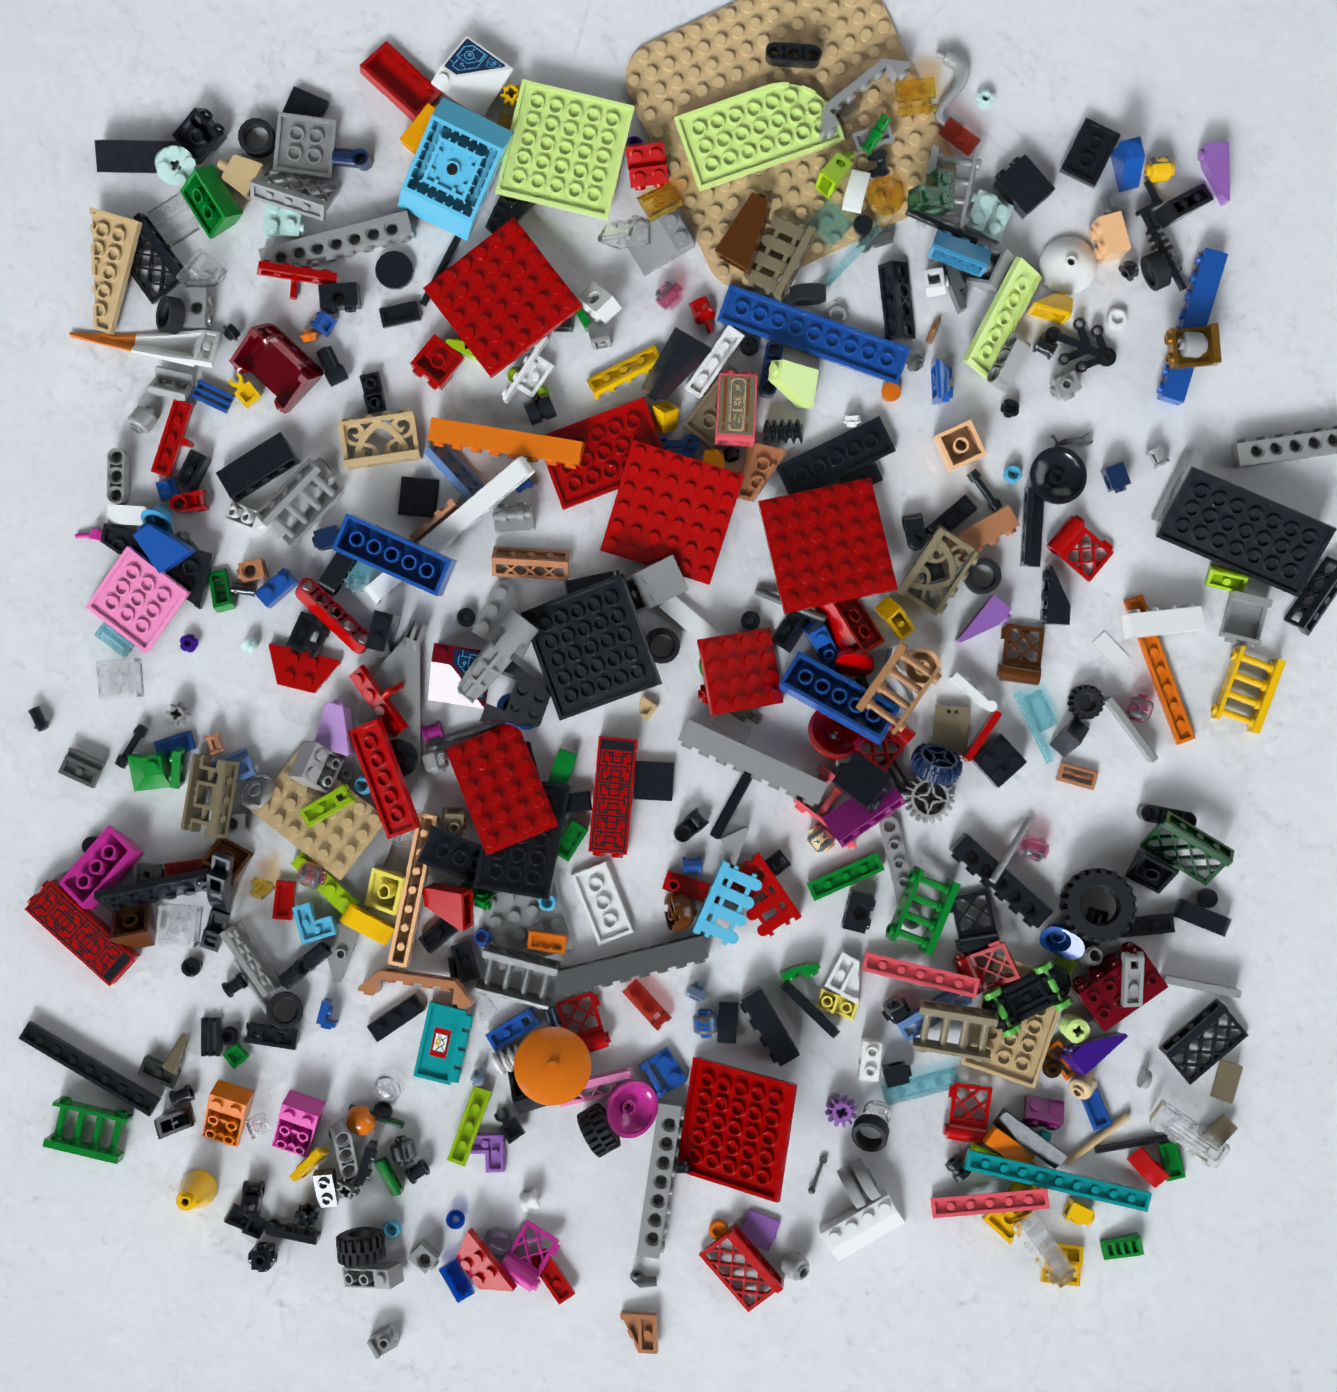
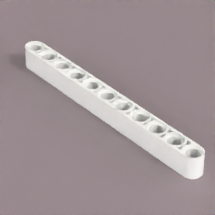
M523 456L517 458L418 543L440 553L526 481L535 470ZM383 572L368 584L364 590L376 604H379L405 582Z

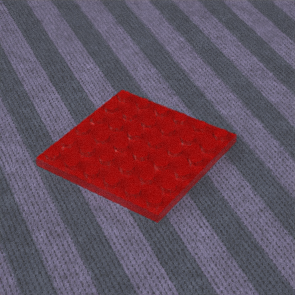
M514 217L423 287L491 378L583 308L580 301Z
M633 440L600 551L644 565H649L674 555L683 577L710 585L744 474Z
M871 478L758 501L784 614L898 589Z
M698 1056L693 1057L677 1160L688 1161V1165H692L690 1167L691 1173L685 1174L769 1201L780 1202L798 1084Z

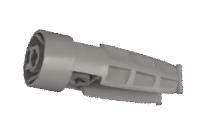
M512 608L499 623L504 629L493 642H487L456 687L457 693L471 704L488 689L511 663L510 656L521 643L527 646L539 632L533 624Z

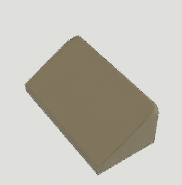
M1220 1059L1210 1096L1232 1104L1243 1066Z

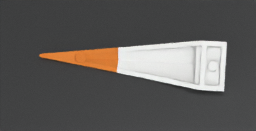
M203 329L183 331L176 335L169 333L114 335L69 333L72 338L192 367L199 365L211 368L222 340L221 332Z

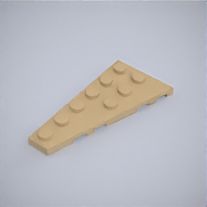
M90 207V214H92L90 232H93L91 262L94 286H92V293L95 294L93 324L95 330L114 335L142 222Z

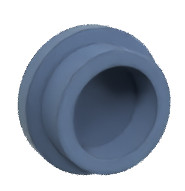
M481 1067L473 1070L470 1081H473V1086H482L486 1077V1071Z

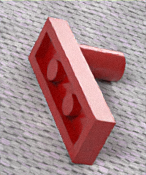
M668 870L662 889L673 893H682L689 898L704 902L711 884ZM716 896L714 902L718 903L719 896Z

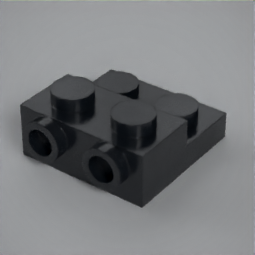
M195 107L172 136L181 147L190 152L196 164H201L211 151H217L228 137L224 134L225 128L212 120L213 114L208 109Z

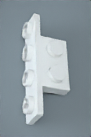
M548 336L535 344L532 354H528L523 361L524 366L521 370L518 369L513 376V383L511 386H507L502 393L504 403H509L517 389L534 399L538 389L543 386L554 369L553 364L539 356L549 342Z

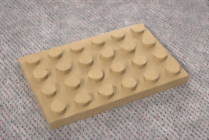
M297 751L274 780V791L269 801L262 807L250 811L332 875L342 880L383 828L378 811L350 789L351 796L354 795L356 799L355 803L308 828L299 810L325 796L326 793L304 786L288 777L298 754ZM336 779L330 792L344 784ZM342 794L337 796L339 802L344 800Z
M997 953L995 955V957L1001 960H1004L1005 956ZM1014 960L1021 977L1034 971L1035 966ZM993 961L991 969L999 972L1002 964ZM1004 965L1001 974L1008 977L1014 975L1012 968ZM989 973L987 983L995 982L997 976ZM1008 982V983H1005V984H1002V985H999V986H1000V988H1001V987H1003V986H1005V985H1007V984H1009V983H1011V982ZM982 996V998H981V1001H980V1004H979V1007H978V1008H980V1009H981L982 1001L984 1000V997H983V996ZM1051 1006L1020 1022L1019 1024L1022 1029L1009 1037H1004L1003 1029L990 1027L985 1048L990 1049V1062H978L974 1059L962 1057L960 1063L1035 1089L1061 1010L1056 1011L1054 1006ZM973 1023L966 1046L978 1047L981 1024Z

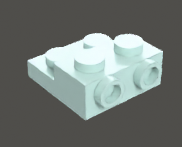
M980 189L977 194H973L969 204L972 205V208L967 213V216H970L968 228H964V230L999 243L1014 206L998 200V196Z
M265 203L264 237L284 239L303 237V234L306 233L304 215Z

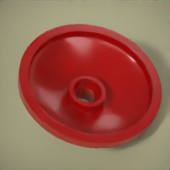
M817 710L812 715L808 724L809 739L815 749L824 756L833 759H845L856 753L853 750L855 747L853 742L860 734Z

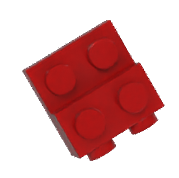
M663 140L625 145L631 188L641 191L646 189V186L654 185L655 188H661L665 186V183H669Z
M434 334L410 364L413 368L412 372L417 377H425L428 380L427 384L434 390L439 388L442 391L465 358Z

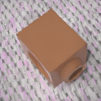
M257 558L238 563L237 574L244 583L269 578L265 559ZM251 566H254L256 569L253 576L248 574V569Z

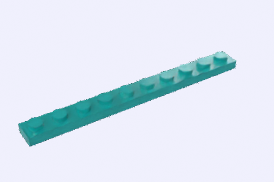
M967 1149L963 1165L965 1170L1148 1212L1152 1193L1146 1190Z

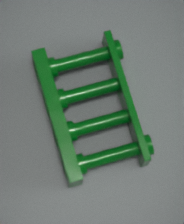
M914 865L908 874L907 884L891 923L887 925L885 937L896 942L899 936L918 943L919 950L932 956L961 884L948 878L946 882L941 883L923 875L925 870ZM919 883L941 890L939 899L935 901L917 894L916 890ZM912 900L933 908L934 911L931 918L928 919L908 911ZM905 918L926 926L924 935L921 937L901 929Z
M61 1096L53 1101L52 1106L60 1107L55 1132L44 1139L42 1147L113 1164H118L123 1160L125 1152L119 1151L118 1143L123 1123L133 1119L132 1114H127L126 1110L118 1109L115 1111L73 1101L68 1096ZM68 1109L79 1112L73 1138L70 1139L62 1135ZM86 1114L97 1116L92 1141L89 1143L82 1142L81 1139ZM105 1118L116 1121L110 1147L107 1148L99 1144Z

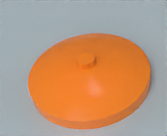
M550 1026L532 1032L522 1041L514 1058V1075L519 1088L528 1098L543 1105L556 1106L573 1100L583 1091L591 1074V1058L587 1046L578 1035L562 1027Z

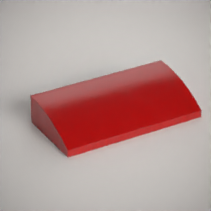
M387 41L360 64V73L412 121L416 119L428 103L434 106L442 96L443 92L432 85L430 80Z

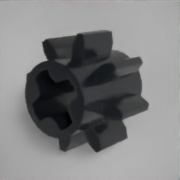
M309 1202L303 1206L299 1205L298 1211L295 1212L294 1218H299L297 1225H302L305 1228L311 1224L315 1226L316 1219H319L320 1214L316 1212L317 1206L309 1204Z

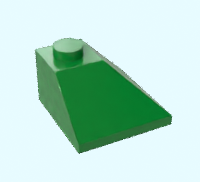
M166 750L127 755L134 792L171 787V782L169 781L170 768Z

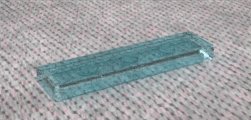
M952 1067L910 1078V1083L891 1088L883 1085L881 1088L885 1104L889 1106L949 1090V1085H953L954 1081L959 1082L956 1068Z

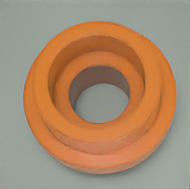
M314 329L302 331L303 335H299L303 343L318 340L317 335L319 333L314 332Z

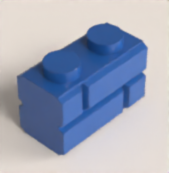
M282 568L277 572V575L270 578L254 593L266 607L272 608L298 586L299 581L288 569Z

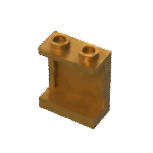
M1218 323L1175 329L1173 327L1166 331L1164 335V343L1168 346L1166 363L1169 365L1170 370L1216 366L1222 362ZM1184 332L1203 333L1208 339L1206 353H1203L1199 358L1181 356L1179 350H1177V340L1181 338Z

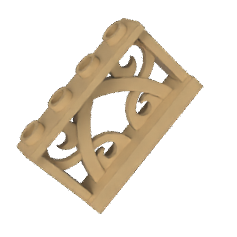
M410 409L399 410V413L396 414L382 412L380 416L373 417V415H363L361 419L356 420L353 417L343 418L342 422H337L343 454V466L346 470L423 459L416 413L410 411ZM406 420L410 423V429L401 436L399 433L404 431L405 425L399 428L398 423ZM385 422H392V427ZM358 428V434H352L355 438L359 439L358 442L348 439L347 432L349 429ZM378 428L387 431L394 437V439L387 443L382 455H380L375 446L366 443L371 434ZM411 435L413 437L414 450H410L405 441ZM398 442L399 444L395 445L398 448V450L396 452H392L390 447L394 443ZM348 444L356 446L354 459H350ZM364 447L371 448L372 451H373L372 455L367 456V455H366L367 449H363V448H364Z

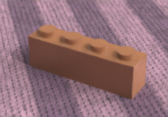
M1007 505L956 534V536L981 552L983 551L982 546L987 543L992 546L1000 541L999 537L1003 534H1006V536L1013 534L1017 531L1016 527L1020 524L1010 506ZM951 539L944 541L949 549L957 545ZM962 548L956 549L952 553L953 557L958 553L963 554L958 558L961 562L965 561V556L968 555V552Z

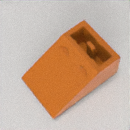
M218 1079L209 1094L201 1136L238 1147L250 1112L254 1091Z

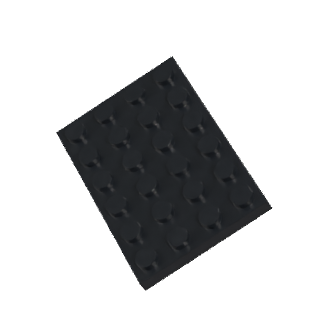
M541 781L559 826L490 855H486L481 843L473 883L474 888L550 901L570 796V785Z

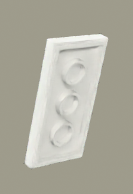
M606 860L571 874L598 946L634 932Z

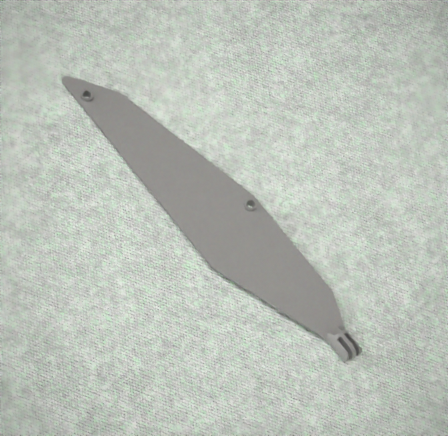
M412 618L409 621L403 640L378 667L374 679L383 691L398 682L404 684L403 689L391 694L388 698L406 721L408 727L394 738L386 727L385 729L390 741L403 739L412 743L417 749L419 757L416 768L411 774L404 777L410 796L421 769V644L428 628V624L424 623L422 626V622L417 621L415 623V619ZM366 700L356 727L379 718ZM396 753V759L400 764L402 763L403 755ZM357 755L356 757L345 756L337 779L341 783L347 784L354 793L376 809L371 792L361 795L354 788L355 780L360 776H364ZM347 770L351 773L350 777L346 776ZM364 781L361 784L362 788L365 789L367 787V783ZM384 828L381 829L342 880L332 875L359 901L357 906L368 911L369 906L364 905L372 868L384 869L395 837L388 839ZM323 897L321 918L334 915L339 930L338 934L322 938V941L329 945L333 953L327 960L333 980L339 983L344 977L360 933L340 922L339 919L342 914ZM340 951L344 952V957L340 956Z

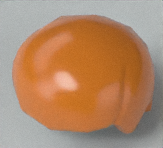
M355 1106L348 1111L346 1124L350 1132L361 1136L367 1135L374 1130L376 1119L374 1115L370 1114L368 1107Z

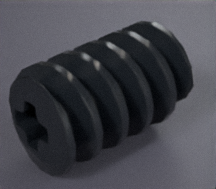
M783 419L780 420L779 425H777L776 420H773L771 425L768 420H765L763 425L764 443L768 439L769 443L772 444L773 439H776L777 444H780L781 438H783L785 444L788 443L789 438H791L793 444H795L797 438H799L800 443H803V425L800 424L799 419L795 420L794 425L791 419H788L786 425Z

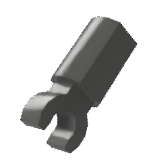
M887 230L872 235L871 238L861 237L858 242L867 243V247L861 249L862 253H867L872 247L878 248L893 243L891 231Z

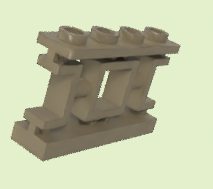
M193 754L181 829L200 832L202 824L206 825V836L227 838L240 762L218 759L217 766L214 767L211 766L212 756ZM216 773H218L217 783H215ZM207 786L213 787L210 805L204 804ZM210 811H212V813H211V819H210V821H209V814H210Z

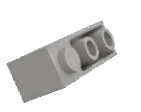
M386 1261L362 1267L342 1268L345 1287L391 1289L404 1281L402 1262Z

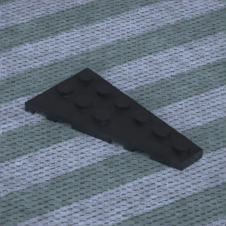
M104 523L101 543L119 555L123 553L127 546H131L149 560L133 537V534L137 531ZM195 548V553L166 574L191 592L186 600L193 603L198 609H202L215 554Z

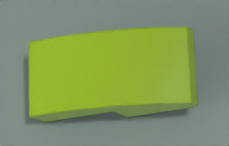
M460 337L446 339V343L459 354L477 360Z

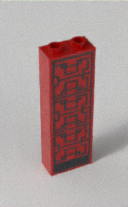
M599 736L588 852H593L592 855L604 856V853L612 854L611 857L623 858V855H627L638 739Z
M57 879L45 881L40 887L41 891L37 895L34 894L27 901L28 905L24 910L108 986L115 984L141 956L132 947L111 942L109 939L111 928L92 910L81 908L59 884Z

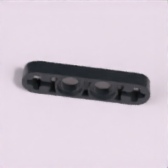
M786 980L780 986L833 1039L840 1033V1030L792 983Z

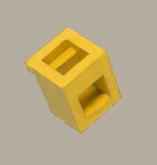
M1069 1197L1062 1216L1065 1220H1071L1077 1225L1081 1226L1083 1223L1089 1226L1094 1221L1095 1212L1090 1206Z

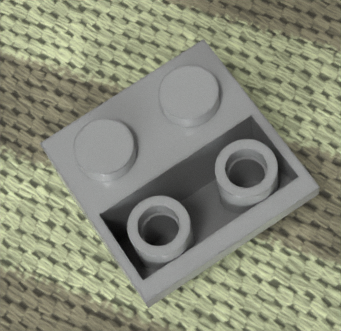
M303 741L288 777L304 786L328 794L334 785L344 759L317 742Z

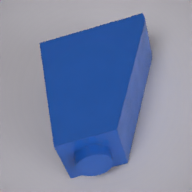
M1141 136L1121 141L1110 156L1119 192L1139 187L1145 158Z
M144 523L137 528L138 532L133 534V537L159 574L167 573L196 552L194 547L157 524Z

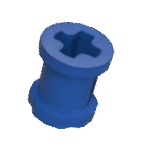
M702 856L687 859L682 857L683 874L697 871L702 873Z

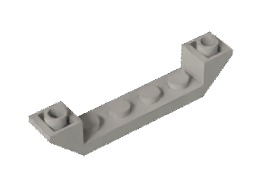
M882 58L824 104L820 120V141L822 142L826 138L831 139L837 133L836 129L840 122L834 115L842 109V105L845 103L850 104L856 98L857 93L860 91L862 93L871 86L870 83L872 81H878L884 75L893 84L898 80L903 81L910 74L911 62Z

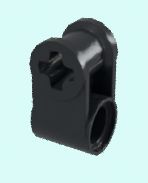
M921 512L903 515L902 526L907 545L911 550L918 551L926 544L923 515ZM915 537L917 538V540H921V542L918 545L917 543L912 542L915 539Z
M698 808L694 809L675 827L674 836L679 842L688 841L709 823L708 820H705L700 815ZM680 828L687 829L688 834L685 838L677 836V831Z
M245 1180L243 1182L240 1210L250 1220L258 1218L261 1214L265 1194V1181L250 1183L248 1180ZM251 1205H255V1209L252 1212L247 1213V1208Z

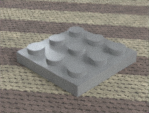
M278 112L273 172L332 180V151L335 148L337 120Z

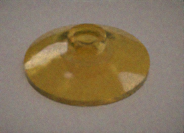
M880 177L874 180L867 190V203L879 215H892L899 211L904 204V188L898 180L892 177ZM888 191L890 196L885 197L883 192Z

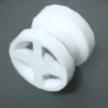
M531 1189L528 1193L521 1192L519 1194L524 1212L529 1211L533 1207L535 1209L540 1207L535 1189Z

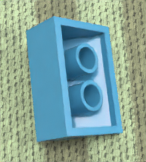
M937 230L926 257L981 278L989 265L992 251L988 250V247L983 244L975 245L970 243V240L967 238L954 237L949 231Z

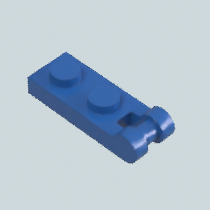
M532 1006L486 1033L485 1036L494 1051L541 1024L539 1018L535 1017ZM525 1017H527L530 1021V1023L527 1025H525L522 1020Z

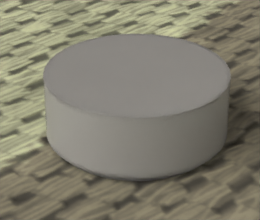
M833 306L828 312V319L843 324L847 319V311L843 306Z
M1141 1069L1137 1076V1086L1147 1089L1152 1082V1073L1150 1070Z

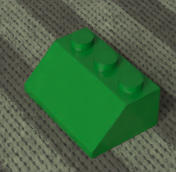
M213 165L195 168L180 190L209 239H213L235 225L243 215L240 206Z

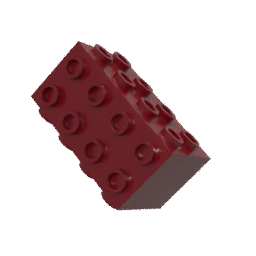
M1132 941L1123 943L1116 952L1107 954L1100 964L1090 966L1086 973L1076 976L1071 981V990L1093 1022L1104 1032L1140 1008L1123 1007L1121 1005L1122 952L1135 954V952L1142 951L1144 953L1143 1005L1168 988V985L1144 950ZM1131 962V967L1136 966V962Z

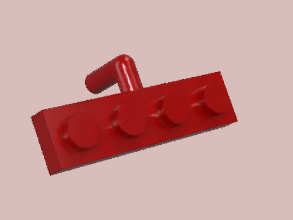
M272 260L259 261L257 266V275L291 280V300H297L299 281L319 285L333 284L337 281V273L329 269L315 270L310 266L297 267L291 263H274Z
M173 400L151 472L171 478L181 445L188 448L194 447L193 441L184 438L194 405Z
M365 665L359 666L349 678L376 715L382 718L384 726L392 737L398 736L408 727V724L388 697L403 689L404 684L398 682L383 691Z

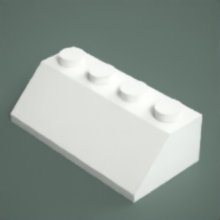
M886 1189L880 1191L881 1197L872 1201L868 1198L866 1199V1205L860 1209L854 1206L819 1227L823 1239L838 1261L905 1223Z

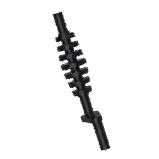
M1149 179L1144 182V185L1153 203L1138 210L1135 215L1137 217L1141 215L1147 227L1146 237L1151 235L1148 243H1155V245L1150 247L1151 251L1158 249L1169 265L1171 277L1179 291H1182L1187 287L1180 275L1181 266H1175L1179 263V259L1172 260L1177 255L1176 251L1170 254L1168 252L1174 246L1173 244L1165 246V244L1170 242L1169 238L1162 240V237L1166 235L1165 232H1158L1161 229L1160 225H1154L1148 211L1164 203Z

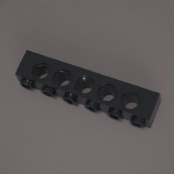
M964 832L949 849L952 852L951 857L958 863L961 861L967 865L965 869L972 876L977 874L981 878L979 882L987 889L991 887L996 891L994 895L1001 902L1006 900L1010 904L1008 908L1016 915L1020 913L1024 917L1022 921L1030 928L1034 926L1038 929L1053 913L1046 904L1006 868L1000 876L1004 879L1003 885L997 887L995 883H992L989 878L999 862L967 833ZM970 851H974L976 855L972 861H968L966 857ZM989 864V872L982 874V865ZM1012 890L1018 891L1016 899H1010V892ZM1027 903H1032V910L1030 912L1024 911V906Z

